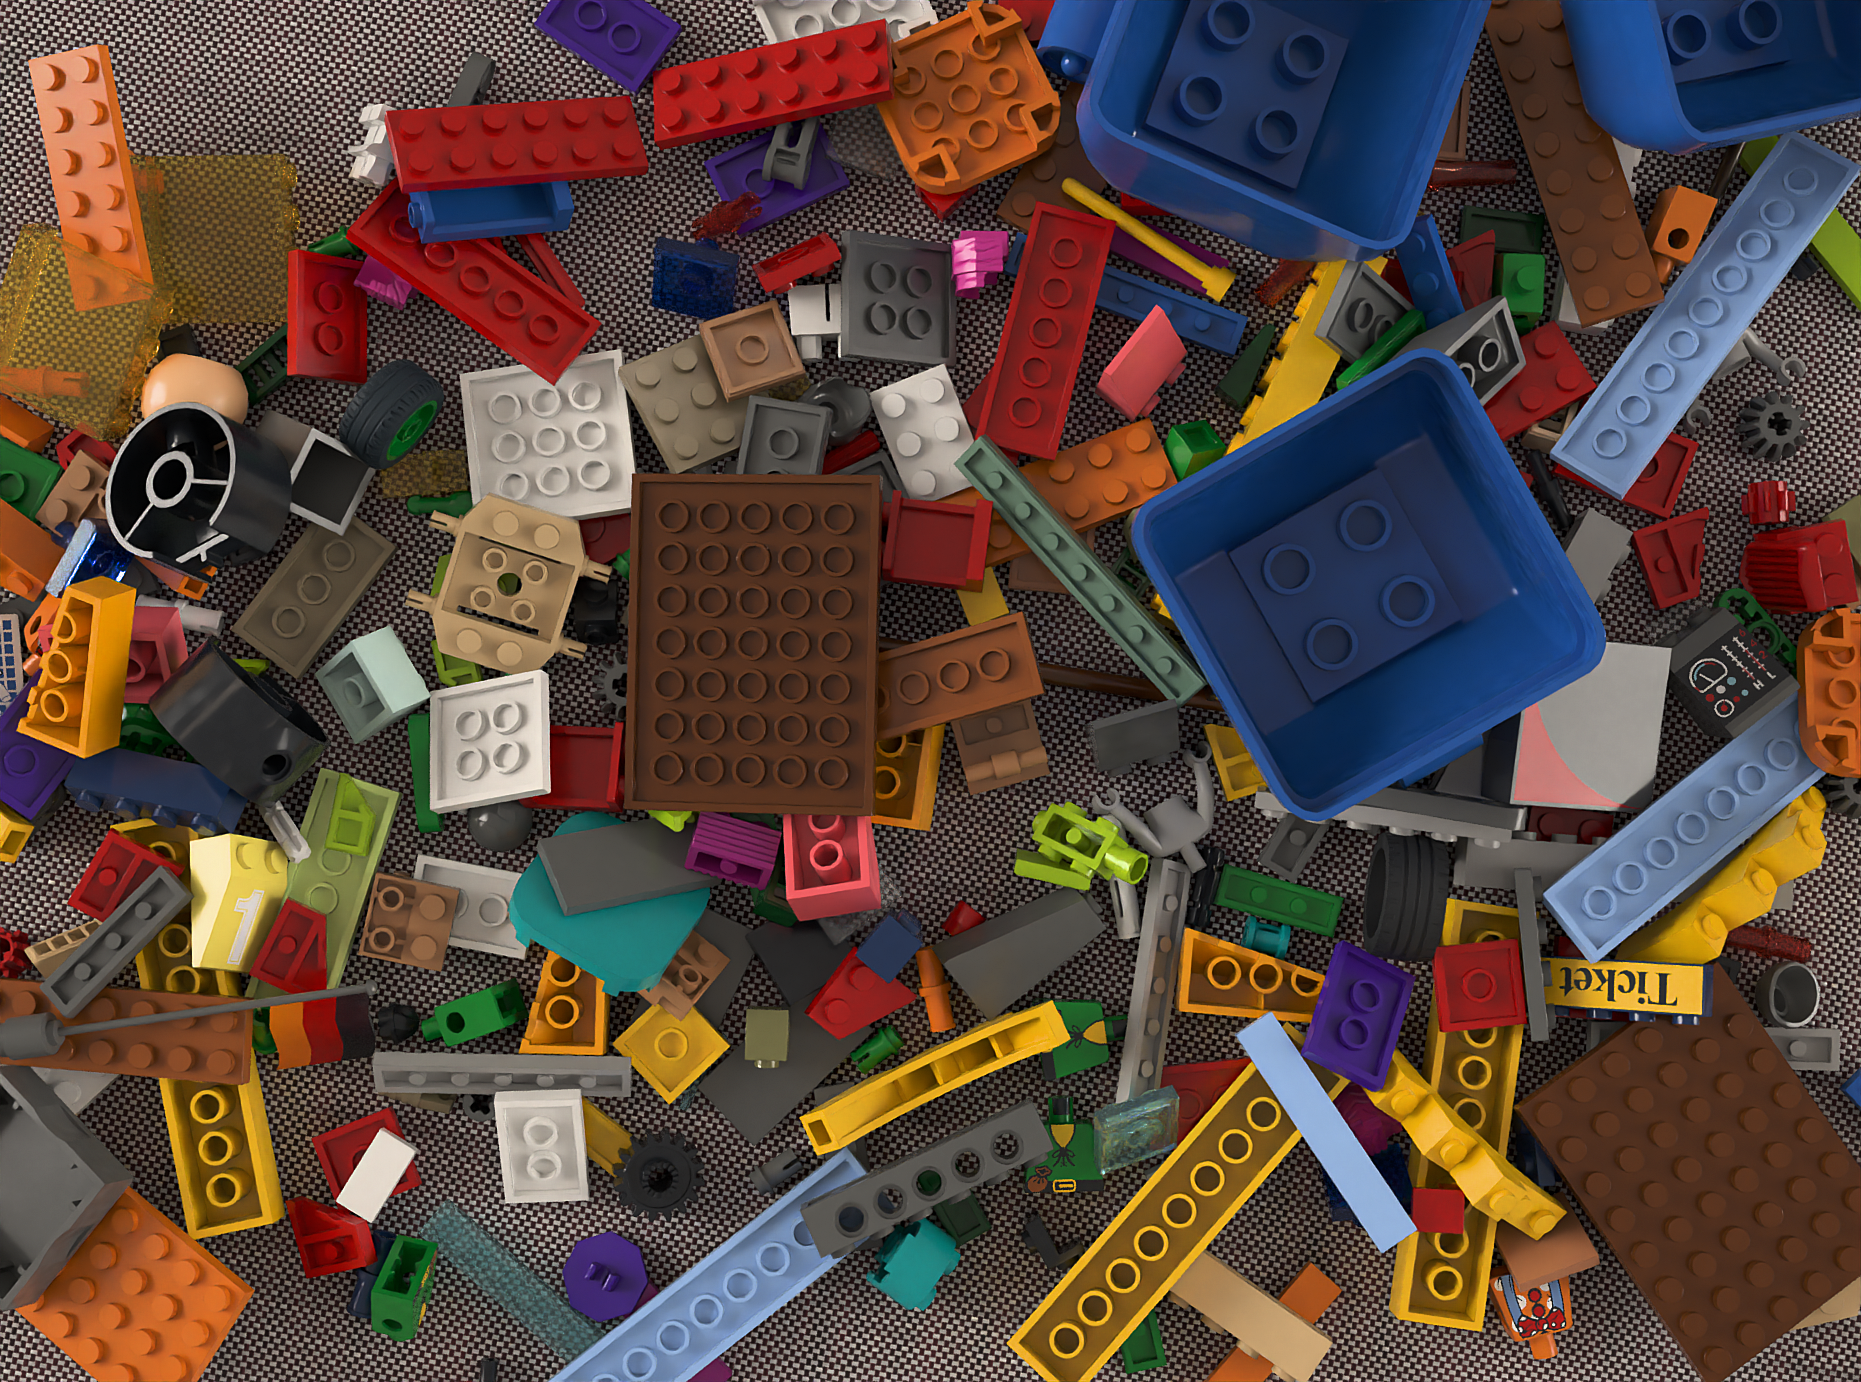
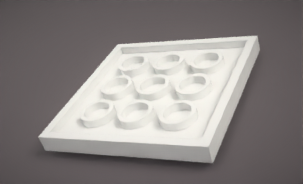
M621 349L579 355L555 386L523 364L459 374L473 506L490 492L577 521L631 512L632 473H638L629 394L618 375L619 367L625 365L624 354Z

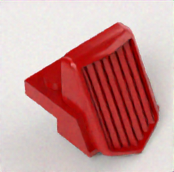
M1841 518L1802 527L1793 525L1753 534L1754 542H1750L1744 548L1738 578L1745 590L1766 610L1767 614L1794 615L1803 612L1814 613L1827 610L1828 607L1859 601L1846 523Z

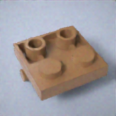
M80 449L35 518L91 563L104 566L119 544L109 526L105 507L106 486L111 468L89 451Z
M1030 699L950 722L970 796L1050 774L1046 750L1042 745Z
M378 871L375 875L358 955L441 972L445 963L461 888L410 878V874L407 872L394 871L391 874Z
M692 930L662 974L659 984L649 993L646 989L637 991V993L655 1007L659 1004L681 1022L731 960L714 945Z

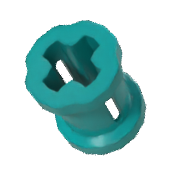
M1248 916L1242 934L1241 946L1271 954L1275 958L1283 960L1290 940L1291 927L1286 924L1278 927L1257 922L1256 917Z

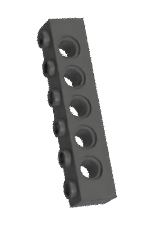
M1027 1098L801 1204L800 1212L820 1257L823 1258L831 1254L833 1259H837L855 1250L854 1243L865 1237L870 1236L871 1241H875L894 1231L893 1224L906 1218L909 1219L910 1223L919 1221L933 1213L931 1206L947 1200L948 1204L951 1205L969 1197L972 1194L970 1188L985 1182L988 1187L1004 1181L1010 1177L1008 1170L1021 1164H1024L1025 1168H1031L1048 1159L1047 1152L1053 1150L1054 1147L1033 1101ZM1003 1134L1013 1135L1017 1140L1015 1150L1009 1155H1000L994 1151L996 1139ZM965 1152L974 1153L979 1158L977 1168L970 1173H962L955 1167L956 1159ZM926 1170L935 1171L940 1175V1183L932 1191H924L916 1184L918 1176ZM892 1188L901 1193L902 1200L896 1208L886 1209L878 1203V1196L885 1189ZM847 1207H856L862 1211L864 1217L859 1225L847 1227L839 1219L841 1211Z

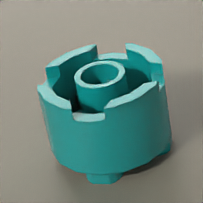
M926 1218L909 1223L905 1228L897 1224L894 1227V1231L885 1239L884 1246L880 1247L874 1259L880 1262L876 1273L872 1270L867 1273V1282L905 1309L912 1310L917 1307L924 1311L936 1296L937 1290L934 1286L944 1273L948 1276L960 1260L961 1254L955 1250L956 1240Z

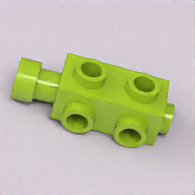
M1068 801L1065 802L1063 807L1051 803L1047 811H1040L1034 818L1032 824L1034 834L1032 839L1040 845L1037 852L1047 859L1059 864L1063 858L1071 862L1070 869L1089 880L1095 874L1109 881L1114 873L1118 879L1134 885L1143 878L1148 867V856L1129 847L1130 845L1118 835L1120 828L1102 817H1098L1095 823L1085 819L1088 814L1085 810Z

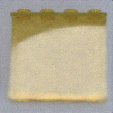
M281 153L268 155L201 156L129 155L156 292V299L139 302L140 325L288 322V252L296 249L301 250L300 247H295L294 230L299 229L300 215L298 206L293 205L292 188L297 186V170L295 163L290 162V155Z
M45 222L23 224L0 289V391L100 442L121 437L131 425L132 414H130L134 400L142 393V387L146 381L144 373L147 365L159 350L160 340H158L162 325L172 315L174 309L172 298L176 288L172 286L158 288L57 237L59 229Z

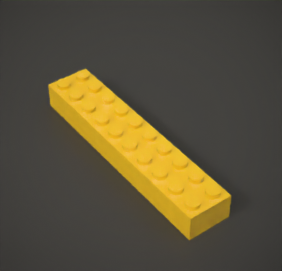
M1379 256L1372 261L1363 262L1380 276L1388 259ZM1347 260L1317 263L1311 275V278L1317 282L1315 285L1309 284L1293 312L1299 319L1297 322L1293 320L1290 322L1276 346L1275 351L1281 353L1279 359L1273 357L1257 385L1258 388L1263 390L1261 397L1255 394L1252 401L1249 402L1239 424L1246 427L1242 434L1239 432L1235 434L1222 457L1319 402L1341 356L1316 337L1314 333ZM1156 591L1149 606L1156 610L1153 617L1158 623L1180 633Z
M147 818L110 825V829L114 828L186 866L178 879L191 892L190 841L213 836L201 835L190 827L176 825L175 828L163 827L152 819ZM191 901L135 956L142 989L244 997L239 973L192 967ZM253 1047L251 1048L250 1082L243 1085L158 1078L188 1235L196 1240L273 1224L285 1216L283 1197Z
M1447 898L1439 946L1507 938L1518 939L1525 1006L1527 1007L1518 908ZM1536 911V917L1539 919V912ZM1433 985L1421 1076L1476 1133L1506 1159L1524 1024L1440 1032L1435 988ZM1413 1140L1403 1208L1408 1216H1411V1196L1414 1187L1439 1188V1183L1457 1184L1447 1170L1426 1158ZM1465 1195L1463 1234L1413 1232L1397 1244L1389 1310L1397 1319L1482 1332L1497 1221L1475 1208Z
M1286 1021L1282 1028L1301 1054L1306 1037ZM1302 1056L1333 1102L1351 1080ZM1253 1062L1246 1067L1006 1343L1047 1382H1090L1302 1137Z

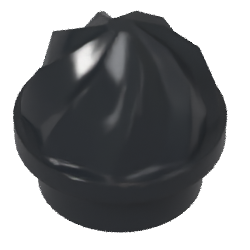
M391 1002L389 1007L379 1009L378 1028L383 1041L392 1040L395 1044H399L416 1033L420 1018L412 1006Z

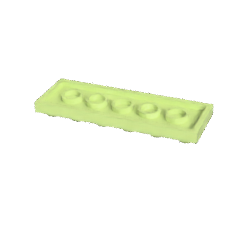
M321 768L300 829V834L308 843L311 854L308 858L302 859L300 863L289 862L287 868V887L276 919L288 897L327 915V989L339 987L403 793L352 777L376 814L368 856H360L325 849L324 845L340 772ZM251 976L245 997H254V1000L291 994Z

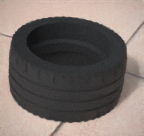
M1390 832L1382 833L1378 837L1370 861L1364 897L1363 940L1365 950L1369 954L1387 959L1412 962H1429L1434 956L1443 929L1449 887V858L1444 841L1435 840L1428 836H1403Z

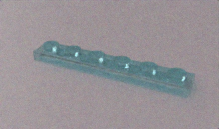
M447 1199L418 1232L426 1241L438 1243V1251L568 1364L606 1335L578 1310L571 1307L569 1302L450 1199Z

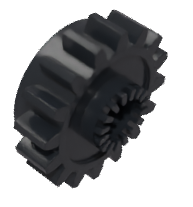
M665 1127L662 1128L660 1134H653L650 1128L645 1129V1136L640 1139L632 1135L630 1137L632 1145L628 1149L619 1148L618 1150L622 1162L612 1165L614 1175L620 1177L612 1181L615 1192H622L619 1196L620 1204L624 1207L632 1203V1215L636 1218L643 1210L646 1211L649 1222H654L657 1213H663L665 1219L670 1221L672 1218L671 1210L675 1208L685 1214L687 1209L684 1201L686 1199L697 1201L699 1197L693 1187L703 1186L705 1182L703 1176L697 1173L704 1168V1164L701 1158H694L698 1153L695 1144L691 1143L685 1146L686 1139L683 1133L679 1132L673 1138L670 1136L668 1128ZM662 1167L668 1170L667 1175L661 1180L653 1181L648 1179L651 1171H655L656 1168L660 1169Z

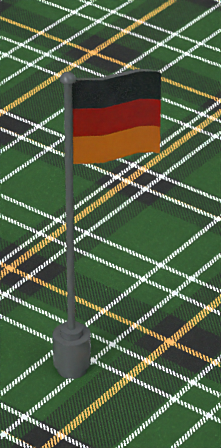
M367 979L366 984L68 1027H64L62 1021L57 1019L51 1012L11 1017L5 1023H0V1056L9 1057L11 1060L54 1055L58 1052L60 1045L64 1043L66 1035L270 1006V1031L279 1052L277 1070L372 1057L375 1052L376 1033L368 1008L369 996H373L377 992L378 985L374 980Z

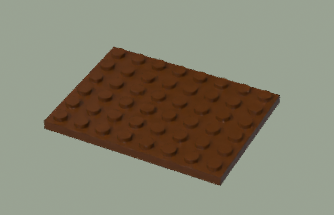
M632 473L624 809L875 816L883 477L881 475Z
M1711 961L1706 965H1714L1712 1017H1699V1025L1672 1023L1673 1015L1656 1014L1655 1022L1629 1021L1513 1108L1702 1382H1722L1861 1276V1168L1720 963Z

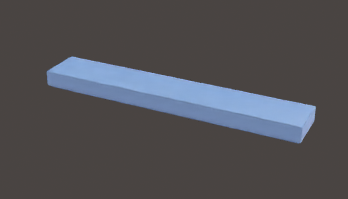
M1269 1011L1234 1034L1378 1250L1384 1253L1418 1230L1274 1014Z

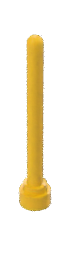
M1069 177L1062 182V189L1066 194L1103 218L1117 221V227L1202 281L1201 286L1207 290L1206 295L1215 301H1221L1236 278L1237 274L1225 266L1222 269L1215 265L1213 268L1209 267L1076 179Z

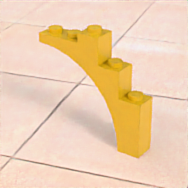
M1810 786L1760 827L1743 849L1702 888L1648 927L1623 940L1615 960L1703 965L1719 957L1729 931L1769 912L1779 886L1821 865L1827 845L1824 834L1820 830L1827 808V803L1821 791L1815 786Z
M1053 1000L1016 1013L1011 1011L993 1018L990 1022L986 1020L951 1041L928 1048L893 1069L868 1077L799 1118L817 1156L841 1149L887 1122L957 1087L1014 1062L1060 1046L1071 1038Z
M1395 1046L1383 1089L1374 1093L1362 1087L1377 1108L1402 1124L1426 1158L1451 1174L1471 1204L1497 1222L1502 1218L1538 1241L1545 1233L1551 1231L1556 1223L1567 1213L1557 1199L1538 1187L1476 1133L1427 1083L1397 1046Z

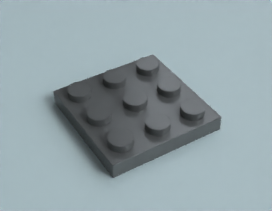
M850 229L842 232L841 357L933 368L945 363L947 369L956 367L957 296H955L956 285L952 281V244Z

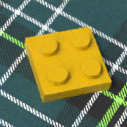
M659 1004L656 1007L652 1005L612 1043L624 1057H631V1065L669 1105L731 1046L726 1038L695 1006L691 1008L689 1013L680 1022Z

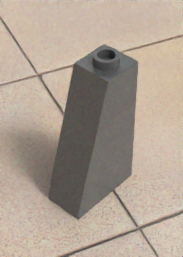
M1063 887L943 940L933 946L932 950L990 1022L1107 928L1097 916L1103 909L1088 891L1081 896L1075 888Z

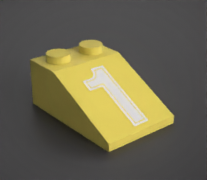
M231 833L190 841L191 893L194 895V898L191 900L193 968L249 974L274 925L287 887L288 858L278 842Z

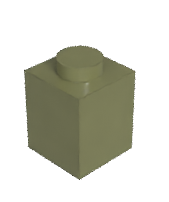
M748 1006L746 1009L744 1060H754V1067L778 1068L779 1061L788 1060L791 1007Z

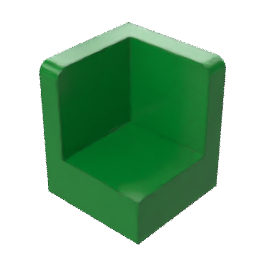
M1200 420L1172 426L1163 449L1179 483L1221 459L1226 446L1208 422Z

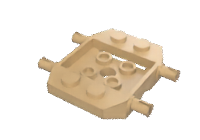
M490 492L464 516L460 515L459 518L434 510L429 527L453 534L454 537H457L440 593L431 596L410 589L405 606L414 607L429 612V615H432L439 652L513 675L538 670L554 653H562L583 660L587 643L584 644L564 637V633L561 630L578 577H583L584 575L608 583L612 566L588 560L589 556L585 555L586 551L579 521ZM484 538H488V539H491V540H494V541H497V542H500V543H503V544H499V543H496V542H493V541H490V540H487V539H484ZM506 545H510V546H513V547H516V548H519V549H522V550H518V549H515V548H512V547H509V546H506ZM525 551H529V552H532V553H535V554H538V555H541V556H544V557H540V556H537V555H534V554H531V553H528V552H525ZM547 558H551V559L560 561L561 563L556 562V561H553V560H550V559H547ZM505 573H514L521 579L522 587L515 593H506L499 587V577ZM458 606L467 607L539 630L538 635L536 636L457 611Z

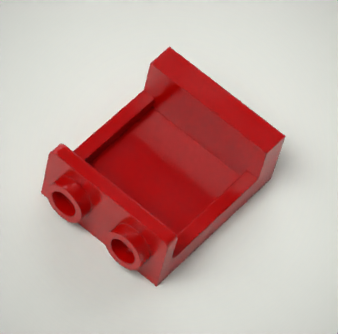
M893 490L892 502H884L882 510V527H888L886 542L881 541L883 580L982 593L993 515V501L977 499L976 507L903 498L902 491Z
M615 722L614 728L550 725L551 793L517 800L525 808L623 813L626 724L624 722Z

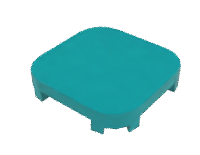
M583 812L572 815L563 822L552 837L623 824L625 822L602 812ZM538 854L518 879L507 911H509L510 920L517 931L515 938L526 948L534 940L605 981L602 992L618 997L620 991L637 992L646 989L649 993L659 984L662 974L695 926L699 925L710 897V888L707 887L564 916Z

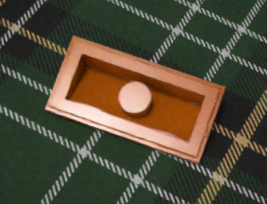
M0 394V434L27 450L41 453L55 430L54 426Z

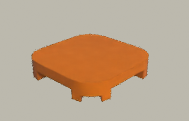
M973 0L967 2V10L897 42H894L891 37L895 99L874 103L907 173L916 185L930 193L948 195L960 192L1036 158L1052 146L1059 134L1061 122V104L1058 92H1054L1022 28V20L1013 8L1009 11L1000 5L983 3V0Z
M1849 607L1834 609L1809 623L1798 638L1796 650L1797 682L1801 686L1797 690L1798 721L1802 748L1813 764L1824 772L1836 776L1861 778V614L1850 613Z

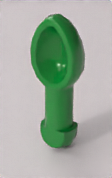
M456 491L448 497L413 495L408 498L406 507L412 515L421 516L422 513H433L436 510L437 512L459 518L460 515L464 516L473 507L472 493L470 491Z

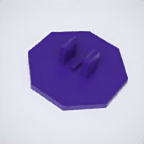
M613 1231L578 1241L562 1270L570 1306L597 1322H603L634 1312L649 1283L641 1248Z

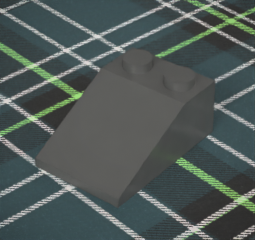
M1501 295L1414 337L1388 361L1390 362L1408 351L1422 347L1439 350L1452 358L1462 370L1482 406L1527 365L1506 297Z
M1175 698L1092 721L1084 725L1097 773L1107 771L1108 778L1132 772L1130 764L1146 759L1148 767L1171 761L1170 752L1180 750L1178 711Z

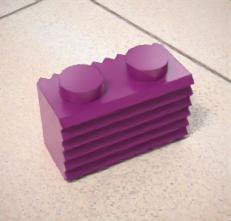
M700 811L693 830L684 867L687 870L693 869L695 872L701 871L703 874L709 873L711 877L717 876L719 879L733 880L735 884L741 883L743 886L757 887L760 891L765 890L775 865L782 832L771 829L764 822L754 821L750 823L733 818L727 812Z

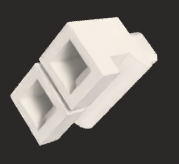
M384 103L364 107L359 123L370 127L363 145L351 147L347 152L356 157L349 177L370 187H375L376 185L385 186L391 170L396 169L384 118L386 111L397 109Z
M825 284L799 285L788 291L791 334L794 343H797L802 363L823 361L822 341H838L839 361L860 360L841 357V284H829L830 321H827Z

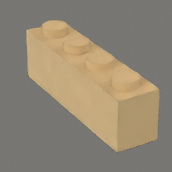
M1206 1249L1202 1251L1166 1293L1170 1300L1183 1309L1187 1310L1189 1305L1203 1313L1201 1321L1215 1332L1222 1334L1224 1330H1227L1239 1340L1236 1346L1252 1358L1257 1359L1261 1354L1274 1364L1271 1370L1286 1382H1294L1295 1380L1307 1382L1333 1344L1332 1338Z

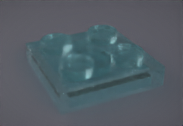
M1173 1085L1159 1090L1152 1089L1146 1091L1139 1097L1122 1103H1112L1094 1112L1093 1162L1100 1175L1177 1148L1180 1097Z

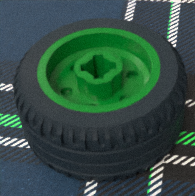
M401 359L388 363L363 385L350 402L339 425L340 442L346 444L360 460L373 469H386L395 465L415 448L435 422L444 402L443 387L413 361Z

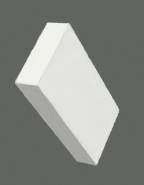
M381 1128L339 1194L336 1202L372 1223L414 1158L418 1148L386 1128Z

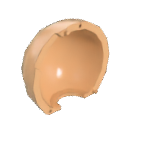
M176 353L167 356L151 369L142 387L141 411L145 419L165 406L180 402H195L206 405L243 424L247 415L248 391L243 377L238 370L206 358ZM226 440L215 445L214 450L224 447L228 441Z

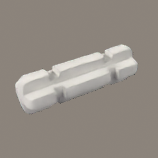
M278 800L272 808L259 806L262 818L270 827L271 832L286 852L285 854L293 863H300L302 859L308 858L311 854L308 843L300 834L287 811L284 810L281 802Z

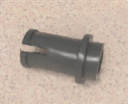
M788 1147L787 1150L760 1168L758 1165H755V1171L750 1173L749 1177L761 1196H763L767 1192L773 1194L774 1187L798 1171H802L804 1167L792 1148Z

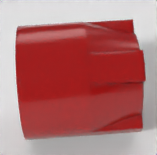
M960 899L941 927L952 936H955L984 923L987 919Z

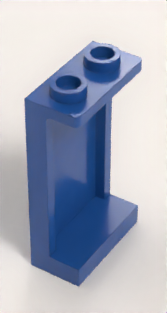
M557 181L409 193L411 202L408 205V215L411 227L418 228L421 243L425 244L568 230L575 208L568 182Z

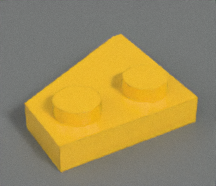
M1215 724L1202 726L1207 743L1212 749L1211 756L1226 802L1254 794L1258 786L1268 787L1235 728Z

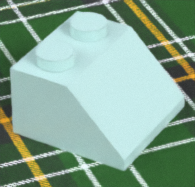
M390 625L350 641L315 673L355 744L368 739L412 713L431 697L424 679L417 673L405 652L403 643L396 637Z

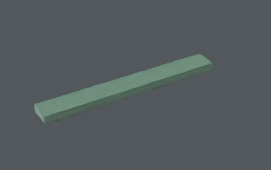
M986 434L981 435L954 463L958 470L986 500L993 501V508L1165 697L1168 700L1175 698L1177 710L1209 683L1200 667Z

